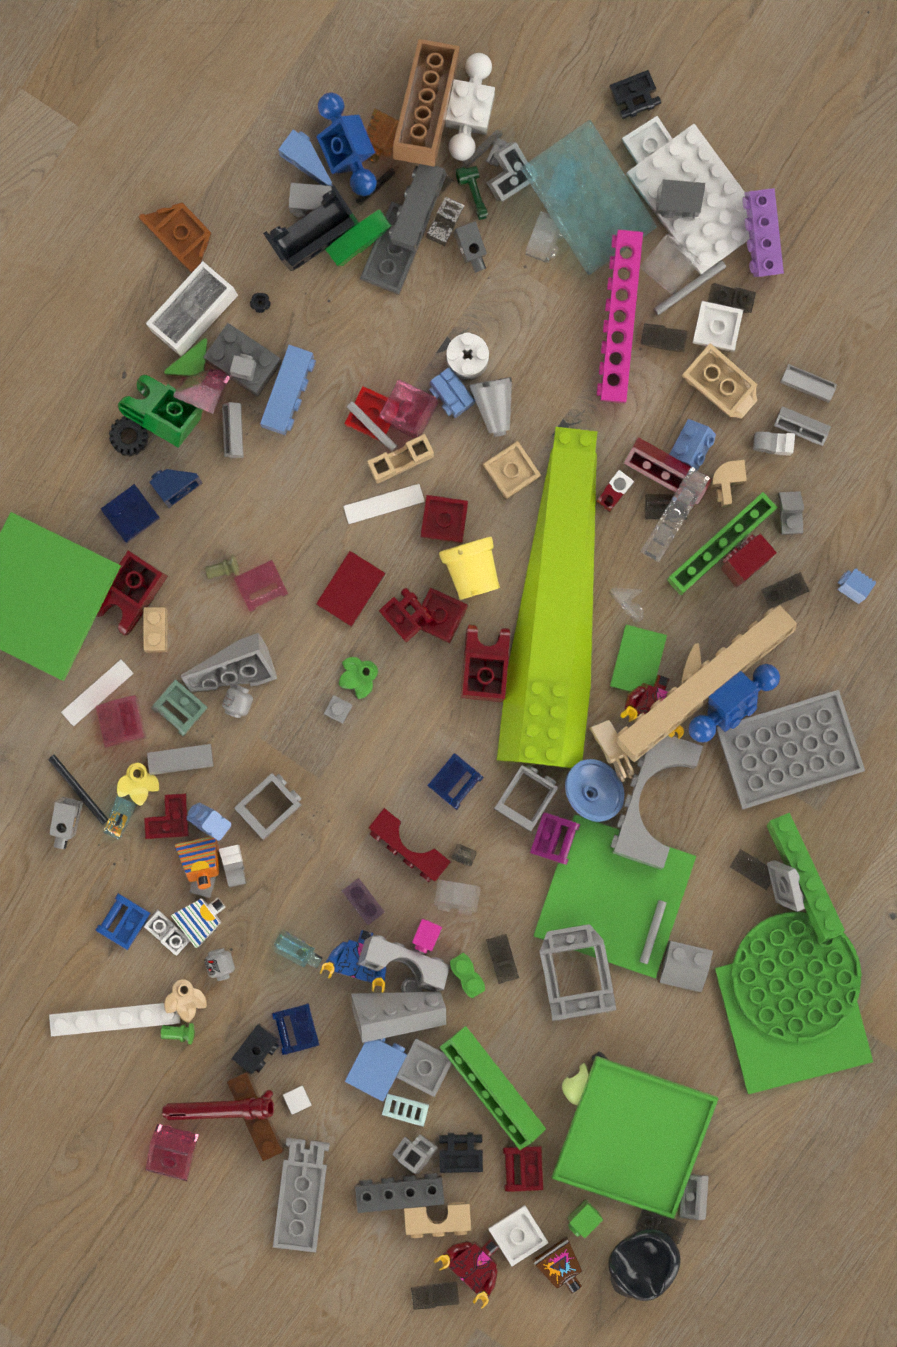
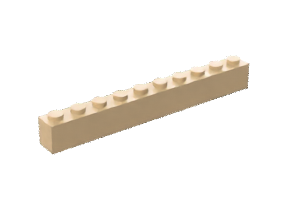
M780 605L775 609H769L760 622H753L744 635H737L728 648H721L715 654L716 657L712 661H705L699 667L700 670L696 674H689L683 680V684L680 687H673L663 701H656L647 714H640L634 720L635 723L631 727H624L618 733V746L633 762L637 761L703 707L713 692L738 672L742 671L744 673L791 635L797 626L793 618Z

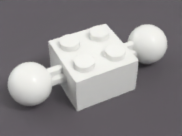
M474 53L467 59L465 69L470 80L466 82L454 79L448 105L446 127L459 130V133L454 135L449 142V152L452 157L461 161L469 159L475 152V142L471 137V132L487 135L495 87L481 85L482 80L490 75L492 63L489 57L483 53Z

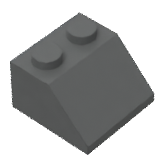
M663 179L657 190L656 214H661V217L673 218L674 215H678L686 220L695 219L701 213L705 183Z

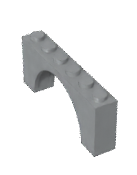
M667 735L639 758L637 764L640 767L639 774H634L630 786L634 787L632 795L628 794L624 806L627 807L625 815L621 814L617 827H620L618 836L614 835L610 847L614 848L613 854L660 870L664 868L670 847L658 842L646 830L639 812L640 794L647 780L661 770L671 767L695 769L703 746L678 739L674 736L671 738Z

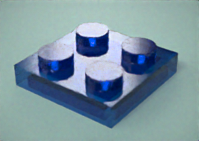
M135 484L101 508L125 543L131 541L160 519Z

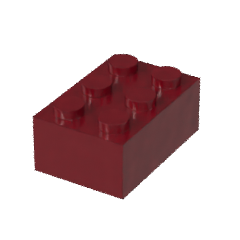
M761 533L756 537L752 534L738 549L735 548L722 561L724 565L721 570L738 588L769 562L777 552Z

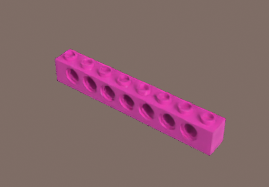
M617 230V234L612 235L611 248H615V254L610 256L609 269H613L612 277H608L607 290H611L610 299L606 298L605 311H609L608 320H604L603 332L607 333L606 341H602L601 353L605 355L604 362H600L599 375H603L602 383H598L597 396H600V401L626 403L643 232ZM628 248L631 251V257L623 258L620 255V250ZM621 269L627 270L629 278L626 280L620 279L618 271ZM617 291H625L627 299L619 301L616 298ZM615 312H623L625 320L623 322L615 321ZM618 332L622 334L623 341L621 343H614L611 338L613 333ZM611 354H618L621 357V362L617 365L612 364L609 360ZM613 374L619 378L618 385L611 386L608 383L607 378L609 375Z

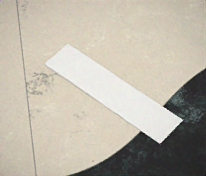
M416 484L343 507L348 523L351 524L425 501L420 484Z
M120 660L61 713L75 726L134 673Z

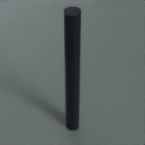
M52 755L48 759L49 762L98 821L104 825L109 819L56 755Z

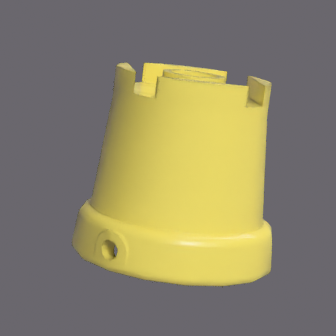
M491 536L439 552L442 562L448 567L460 600L500 588L492 554L494 545Z

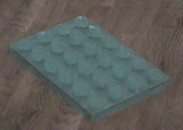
M587 120L520 167L588 275L609 262L610 256H614L615 248H611L612 235H616L617 230L643 232L644 237L657 228L591 120ZM627 248L621 249L620 253L626 250Z

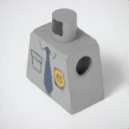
M62 797L55 802L50 827V835L56 836L54 841L55 848L66 849L68 839L76 835L83 801Z

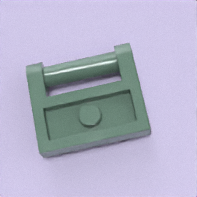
M175 679L153 704L151 709L155 713L161 714L179 730L178 733L184 736L208 707ZM166 701L188 718L185 724L163 706Z

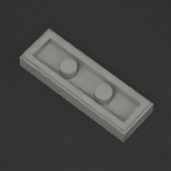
M211 744L147 753L150 775L214 766Z

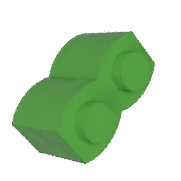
M461 953L450 960L453 973L461 979L462 988L469 997L474 998L485 991V984L482 978L474 971L473 963L465 953Z

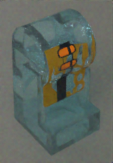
M117 796L103 833L120 840L137 804Z

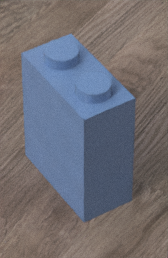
M386 1038L364 1043L345 1080L346 1083L381 1101H384L407 1056V1053L404 1052V1047L397 1043L390 1045L385 1042Z

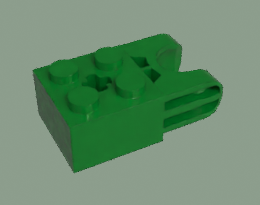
M141 375L137 379V390L145 396V399L140 400L125 396L118 403L119 411L127 418L179 448L201 420L204 405L169 384L165 386L148 375Z

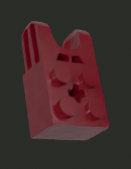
M129 550L119 563L121 567L96 617L103 616L111 607L119 606L122 610V619L118 625V630L124 636L132 632L144 614V608L150 605L168 575ZM135 577L140 580L138 585L134 582Z
M472 624L468 625L465 637L461 699L501 703L505 700L510 642L509 628H502L500 630L495 645L485 646L478 639V628ZM482 673L486 674L489 680L483 682L480 679Z

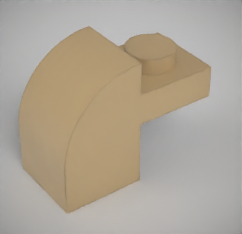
M744 460L730 461L722 464L712 477L711 488L719 487L716 490L717 502H721V507H730L732 505L730 486L745 484L747 481Z

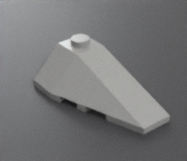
M256 633L236 641L183 673L181 678L190 692L216 690L218 686L230 685V688H236L239 684L249 683L250 686H258L277 679V674L268 647L260 634Z

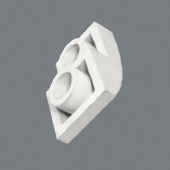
M158 909L143 925L176 956L190 941L184 932Z

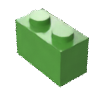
M586 1199L567 1217L569 1229L577 1237L582 1235L584 1238L603 1221L601 1214Z

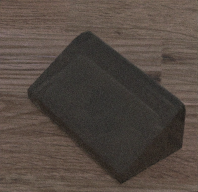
M645 494V519L687 520L688 499L679 494Z

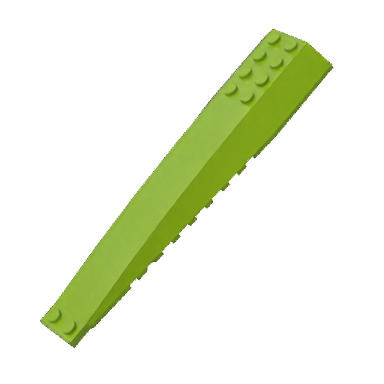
M555 427L554 444L550 452L508 664L506 695L502 708L497 761L540 764L571 769L574 765L583 761L591 688L597 454L595 451L598 431Z

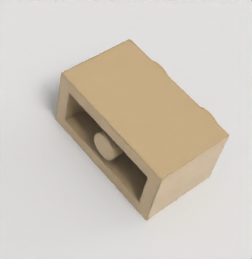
M165 607L144 608V651L146 653L168 652V610Z

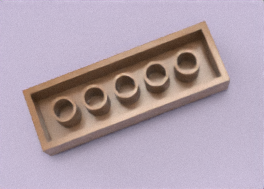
M418 39L393 144V159L435 167L453 81L459 64L460 46Z

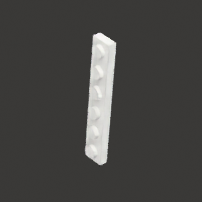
M164 1003L49 1015L51 1036L181 1023L177 1011L166 1013Z

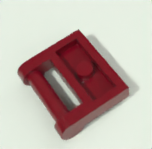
M513 1146L502 1147L503 1154H505L506 1169L504 1191L544 1190L542 1146H526L521 1150ZM513 1154H520L521 1184H515Z

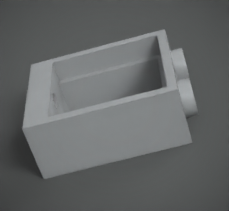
M527 764L526 767L521 765L494 809L531 832L558 787L555 786L556 781L546 775L542 778L537 775V769ZM522 774L527 775L550 790L531 821L504 805Z
M271 773L234 807L263 840L302 806L299 802L302 798L294 790L290 792L285 787L287 782L280 774L275 776ZM273 781L293 805L265 829L245 806Z

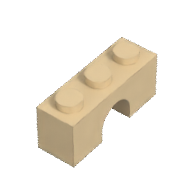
M423 434L407 442L402 448L391 453L385 452L368 460L367 463L376 483L379 484L433 458L434 452L426 435Z
M469 1201L448 1203V1214L441 1221L430 1219L427 1215L426 1206L404 1208L406 1235H411V1238H422L424 1234L432 1233L433 1237L445 1236V1232H454V1235H465L467 1231L471 1230Z

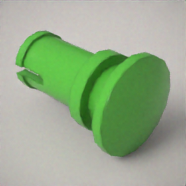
M190 1023L189 1027H186V1025H181V1027L162 1025L161 1039L180 1040V1042L187 1040L189 1045H192L194 1041L195 1028L193 1023Z

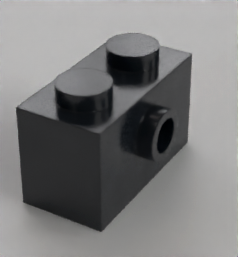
M258 1023L231 1059L251 1075L255 1071L259 1073L266 1064L264 1059L268 1053L272 1056L280 1046L277 1044L279 1038Z

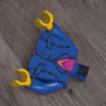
M361 930L358 942L349 939L348 942L340 943L331 951L326 963L321 967L320 974H322L323 970L330 972L328 978L332 977L333 972L344 974L372 983L373 992L375 986H381V993L385 991L384 981L387 968L375 971L358 964L364 941L373 936L374 933Z

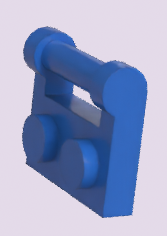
M118 893L115 897L116 901L104 921L95 930L126 950H129L151 913ZM124 904L128 909L112 933L108 929Z

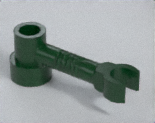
M477 166L455 169L458 184H469L478 219H486L488 212L476 179L480 178Z

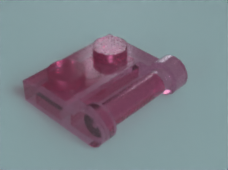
M272 560L234 578L250 612L281 595L283 597L288 595ZM274 583L277 584L278 588L251 600L249 595Z

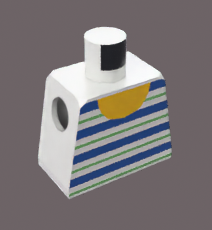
M218 897L209 905L202 898L172 914L171 917L195 948H198L220 925L221 920L217 917V914L226 907Z

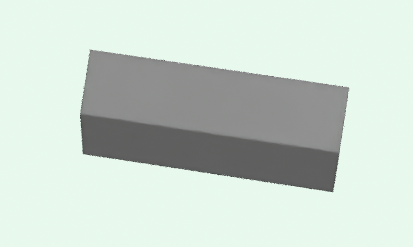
M790 364L787 365L780 381L784 385L827 403L830 402L837 384Z
M228 402L222 404L224 457L244 458L241 403Z
M783 406L774 424L775 427L794 433L821 446L824 445L831 428L829 425Z

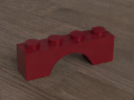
M384 808L368 827L371 830L369 835L378 842L381 839L388 844L386 848L395 856L397 853H400L405 857L403 862L411 869L416 866L422 872L419 875L427 882L431 880L436 882L451 861L435 848L425 853H416L407 849L399 835L401 821Z

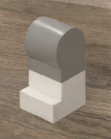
M755 432L753 450L768 454L791 456L794 450L795 434Z
M234 845L219 849L229 887L246 884L240 846Z

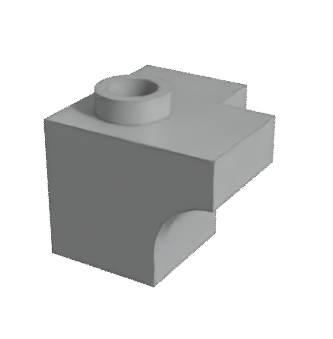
M419 1134L413 1142L404 1137L392 1155L414 1174H420L438 1147Z

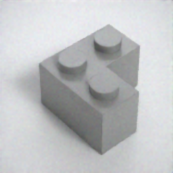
M509 142L493 152L503 172L486 183L497 201H504L537 179L516 142Z

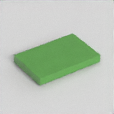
M625 625L610 687L631 692L637 686H641L642 683L654 686L667 635Z

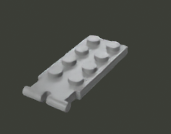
M287 1138L286 1146L290 1147L289 1157L284 1159L273 1247L316 1253L327 1164H323L324 1151L329 1152L330 1143L311 1141L310 1149L305 1148L306 1140Z

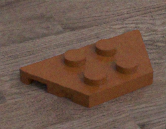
M183 202L172 205L170 208H161L156 212L139 216V219L190 273L201 264L212 233Z

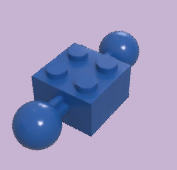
M333 92L326 93L319 99L318 111L322 117L331 120L332 124L316 137L331 173L338 174L352 171L353 174L350 178L352 191L359 196L370 195L376 188L377 180L375 175L370 170L364 169L361 163L372 156L375 151L360 115L341 116L345 108L342 97Z
M762 664L754 670L752 681L742 671L738 672L709 696L708 716L699 715L691 720L688 728L690 736L695 741L704 743L714 737L717 725L724 732L730 728H736L742 718L746 715L750 716L756 711L758 692L760 690L771 691L777 687L780 681L778 669L771 664Z

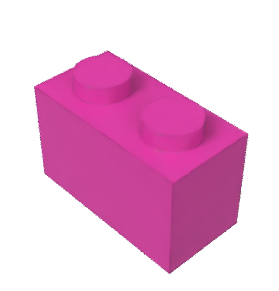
M422 918L412 941L413 944H416L415 949L427 953L428 950L432 951L442 926Z

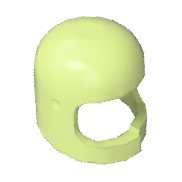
M585 1063L579 1066L580 1071L576 1076L572 1078L567 1076L562 1083L564 1095L574 1105H578L590 1073Z

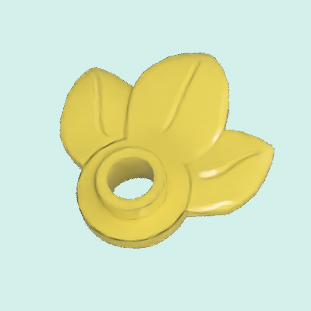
M141 763L131 764L127 768L126 775L121 777L117 783L118 797L129 794L132 801L139 806L143 805L146 801L149 791H159L158 779L155 775H150L147 768ZM134 770H138L140 772V776L138 778L134 777Z

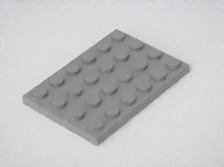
M839 690L743 719L736 728H730L726 732L720 727L716 728L742 810L865 771Z

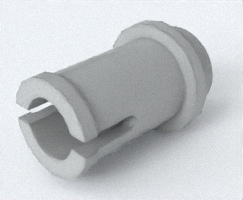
M496 138V141L492 142L493 147L486 159L487 163L494 164L496 167L499 166V162L493 152L507 144L506 141L500 138Z

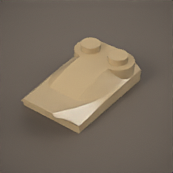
M711 343L682 374V377L685 378L689 385L694 386L729 417L742 419L758 401L756 396L758 384Z

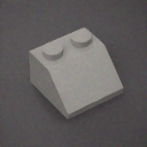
M668 941L659 983L702 992L709 972L713 951Z

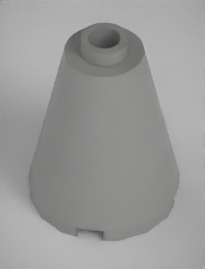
M511 377L470 385V390L488 432L494 433V437L506 435V431L510 430Z

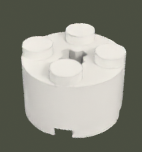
M467 332L458 335L448 345L446 353L447 365L459 379H476L487 368L489 360L488 347L484 340L475 334ZM464 354H471V360L469 358L464 360Z

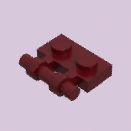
M404 588L401 591V595L404 598L400 602L397 598L393 597L379 612L407 643L422 629L417 622L423 619L428 624L433 620V617L429 614L428 608L420 604L415 593ZM410 605L416 611L412 615L406 610Z

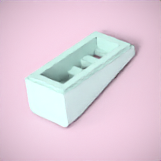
M387 1093L382 1115L424 1127L429 1104ZM392 1100H395L394 1112H389ZM401 1102L405 1103L402 1115L398 1114ZM409 1105H412L413 1108L411 1116L407 1117L406 1114ZM417 1107L421 1108L419 1119H415Z

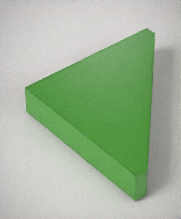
M202 339L169 366L164 374L204 378L206 363L204 356L207 353L208 339Z

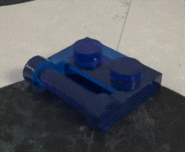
M454 753L427 786L454 809L458 810L462 800L478 781L481 782L484 777ZM468 772L471 775L470 779L454 798L450 797L448 794L465 773Z
M309 1003L271 1013L273 1020H276L283 1047L281 1049L282 1055L320 1046ZM285 1016H290L297 1045L291 1046L284 1021Z

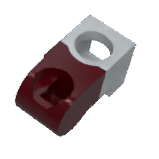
M618 470L596 502L610 512L633 485L634 481Z

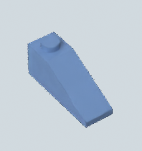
M292 130L278 149L279 155L320 185L332 186L327 172L309 141L310 138L301 131L297 133L295 130Z

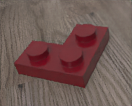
M187 794L164 795L166 816L144 818L145 839L188 837Z

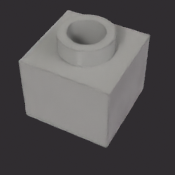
M246 354L234 355L230 369L231 376L252 381L256 368V362L252 360L253 357Z

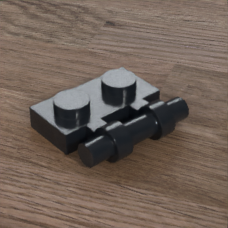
M649 70L609 86L616 105L625 104L627 109L620 111L622 119L627 117L633 118L637 116V113L653 110L655 106L662 104L659 96L654 98L650 96V93L656 91V86ZM643 97L644 102L637 105L633 104L632 100Z
M467 1132V1135H454V1133L439 1135V1144H448V1150H439L440 1173L483 1172V1149H474V1143H482V1134ZM454 1143H467V1150H454Z

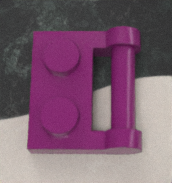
M543 812L530 853L567 865L569 860L567 856L580 824ZM566 826L568 829L560 853L556 855L554 852L562 828Z

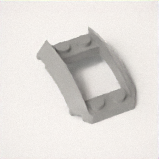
M590 924L548 931L539 952L545 975L552 1021H564L565 1019L605 1012L609 1013L617 1010L605 944L601 936ZM594 947L602 990L561 997L552 954Z

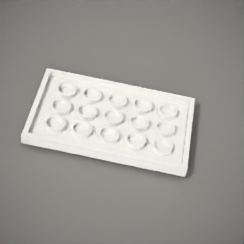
M692 124L626 173L655 214L657 190L663 179L705 183L701 213L695 219L686 220L678 215H674L673 218L661 217V214H656L700 275L749 239V231L745 228L747 212L743 208L742 199L745 197L744 190L695 124Z

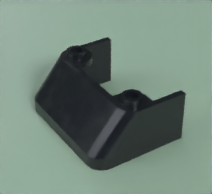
M334 185L331 187V191L322 196V205L288 228L278 226L271 230L270 233L267 231L263 233L282 263L290 271L298 269L325 251L333 242L359 223Z

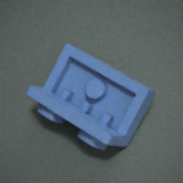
M688 419L670 455L698 470L704 463L705 455L709 448L714 444L716 434L709 426Z

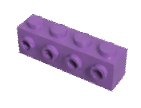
M775 188L744 192L745 197H743L742 203L743 208L747 212L745 228L749 231L747 248L751 252L752 258L749 263L750 271L754 277L784 274Z

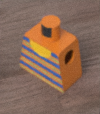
M209 836L175 844L189 882L197 881L199 889L209 888L211 886L210 878L219 875L218 841Z

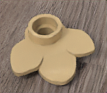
M185 979L178 980L173 984L172 993L165 998L164 1002L166 1013L177 1011L180 1018L185 1022H190L193 1019L196 1008L202 1009L207 1006L204 994L200 990L193 988L192 984ZM182 986L186 988L185 994L180 992Z

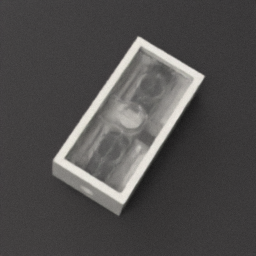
M202 261L146 324L157 337L182 357L233 302L238 294L233 286Z

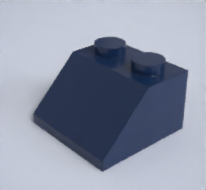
M170 469L157 471L151 476L152 480L149 481L168 508L203 484L197 473Z

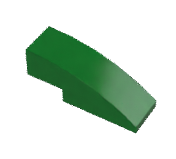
M377 210L343 234L325 250L337 266H344L358 253L366 250L388 231L392 225L382 211Z

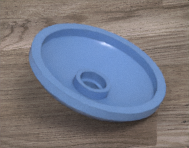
M587 759L574 765L568 772L565 782L566 795L571 806L578 814L595 822L607 821L618 814L624 803V787L618 779L616 772L609 765L599 760Z

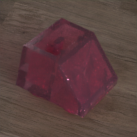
M133 695L115 699L96 706L105 748L147 739L137 696Z

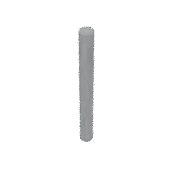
M720 261L654 308L655 313L660 315L726 268L725 263Z

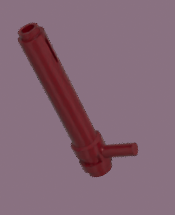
M266 1090L257 1099L245 1098L244 1100L168 1103L163 1106L162 1115L167 1120L267 1119L274 1114V1102L271 1100L273 1092Z

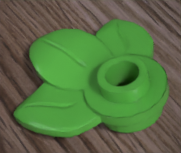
M357 657L345 659L342 663L347 671L341 675L339 686L345 689H355L357 698L362 699L372 691L373 680L378 675V668L372 661H361ZM365 668L370 670L369 675L364 674Z

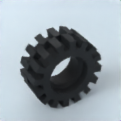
M125 416L120 420H115L116 423L112 424L111 431L109 430L111 445L118 453L124 456L140 454L139 452L143 451L145 445L148 444L147 439L149 435L147 429ZM128 428L135 430L137 433L136 440L131 444H126L121 440V433Z

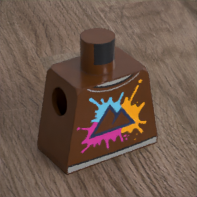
M567 1236L532 1259L534 1265L556 1288L565 1284L572 1294L582 1287L576 1278L582 1272V1269Z

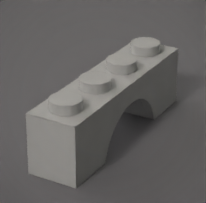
M373 935L364 941L358 962L359 965L379 971L385 968L389 962H401L412 970L416 979V986L431 992H439L444 989L450 965L444 963V960L437 957H427L424 955V952L419 950L411 951L406 949L405 945L401 943H390L385 941L386 938L380 935Z

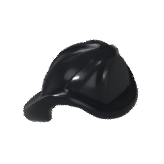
M657 1229L639 1230L620 1241L611 1252L608 1260L610 1281L615 1292L639 1301H650L661 1296L671 1286L680 1268L681 1258L676 1243L669 1235Z

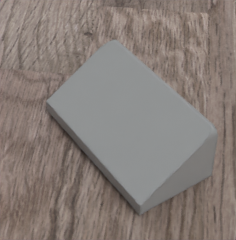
M690 1174L680 1201V1218L706 1219L708 1176Z

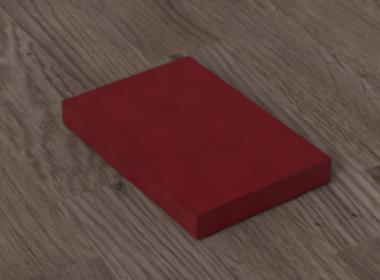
M349 551L316 605L352 627L386 573Z

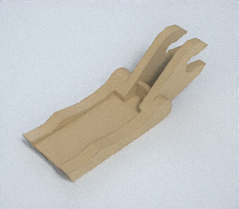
M610 720L590 727L589 729L602 748L607 762L614 764L618 779L624 782V779L627 777L633 778L634 770L627 754L617 744L618 734Z

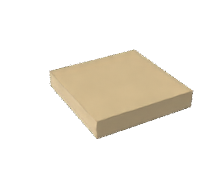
M518 441L483 463V467L506 500L541 477V474Z

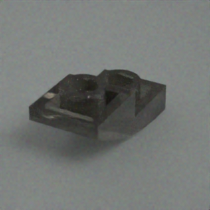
M713 283L711 284L708 302L741 309L744 313H752L756 292Z
M802 572L761 590L770 609L810 592Z
M642 1209L636 1229L660 1230L669 1235L676 1244H680L687 1223Z

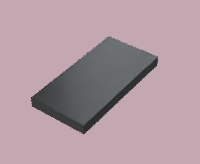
M392 201L385 216L391 225L397 222V211L400 206ZM389 229L375 241L360 280L400 295L417 251L414 252L394 245L389 236Z

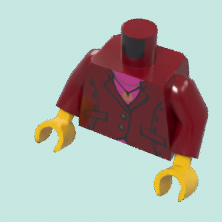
M657 675L654 686L642 683L641 686H637L628 693L625 710L621 713V717L624 718L629 715V722H631L640 714H647L656 701H663L667 697L668 692L665 690L669 678ZM679 725L668 736L672 738L676 732L678 739H680L684 734V728Z
M489 1239L483 1247L475 1241L472 1243L465 1241L453 1244L442 1256L434 1259V1263L439 1260L443 1263L442 1268L439 1270L449 1267L472 1291L478 1294L473 1299L474 1304L478 1299H481L483 1302L481 1309L487 1305L488 1297L495 1287L498 1274L497 1262L491 1256L499 1247L493 1240Z

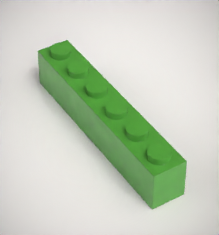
M762 492L670 575L667 581L682 595L778 507Z
M790 812L770 820L766 827L783 863L795 868L799 874L800 879L798 882L800 890L804 895V908L820 942L822 943L841 935L845 929Z
M466 1026L440 1046L444 1054L519 1150L531 1144L546 1130L540 1119L533 1113Z

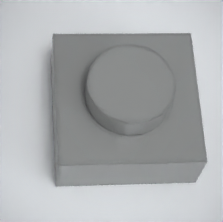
M333 695L324 715L343 724L353 705Z
M216 877L210 878L211 886L207 889H199L197 881H193L189 892L211 898Z

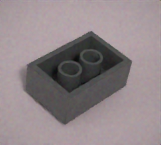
M229 323L226 324L204 356L206 363L256 397L260 395L281 365L280 357ZM246 354L253 357L252 360H255L256 368L252 381L231 376L230 369L234 355Z

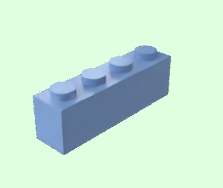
M288 345L260 423L262 428L282 435H286L287 430L291 431L295 420L292 419L294 411L298 412L302 400L299 399L301 391H306L309 382L306 379L308 372L313 371L316 363L312 352Z

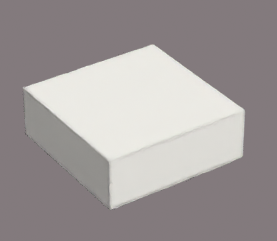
M303 1085L283 1094L292 1115L312 1105Z

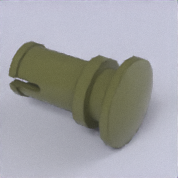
M231 555V560L229 561L224 559L221 563L206 566L205 570L208 579L226 574L230 576L233 572L238 576L239 565L235 556Z

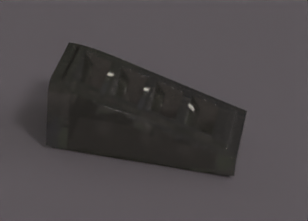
M457 844L452 860L470 867L475 859L476 851Z

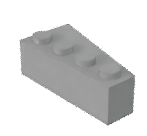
M441 992L351 994L352 1012L362 1043L446 1025V1006Z

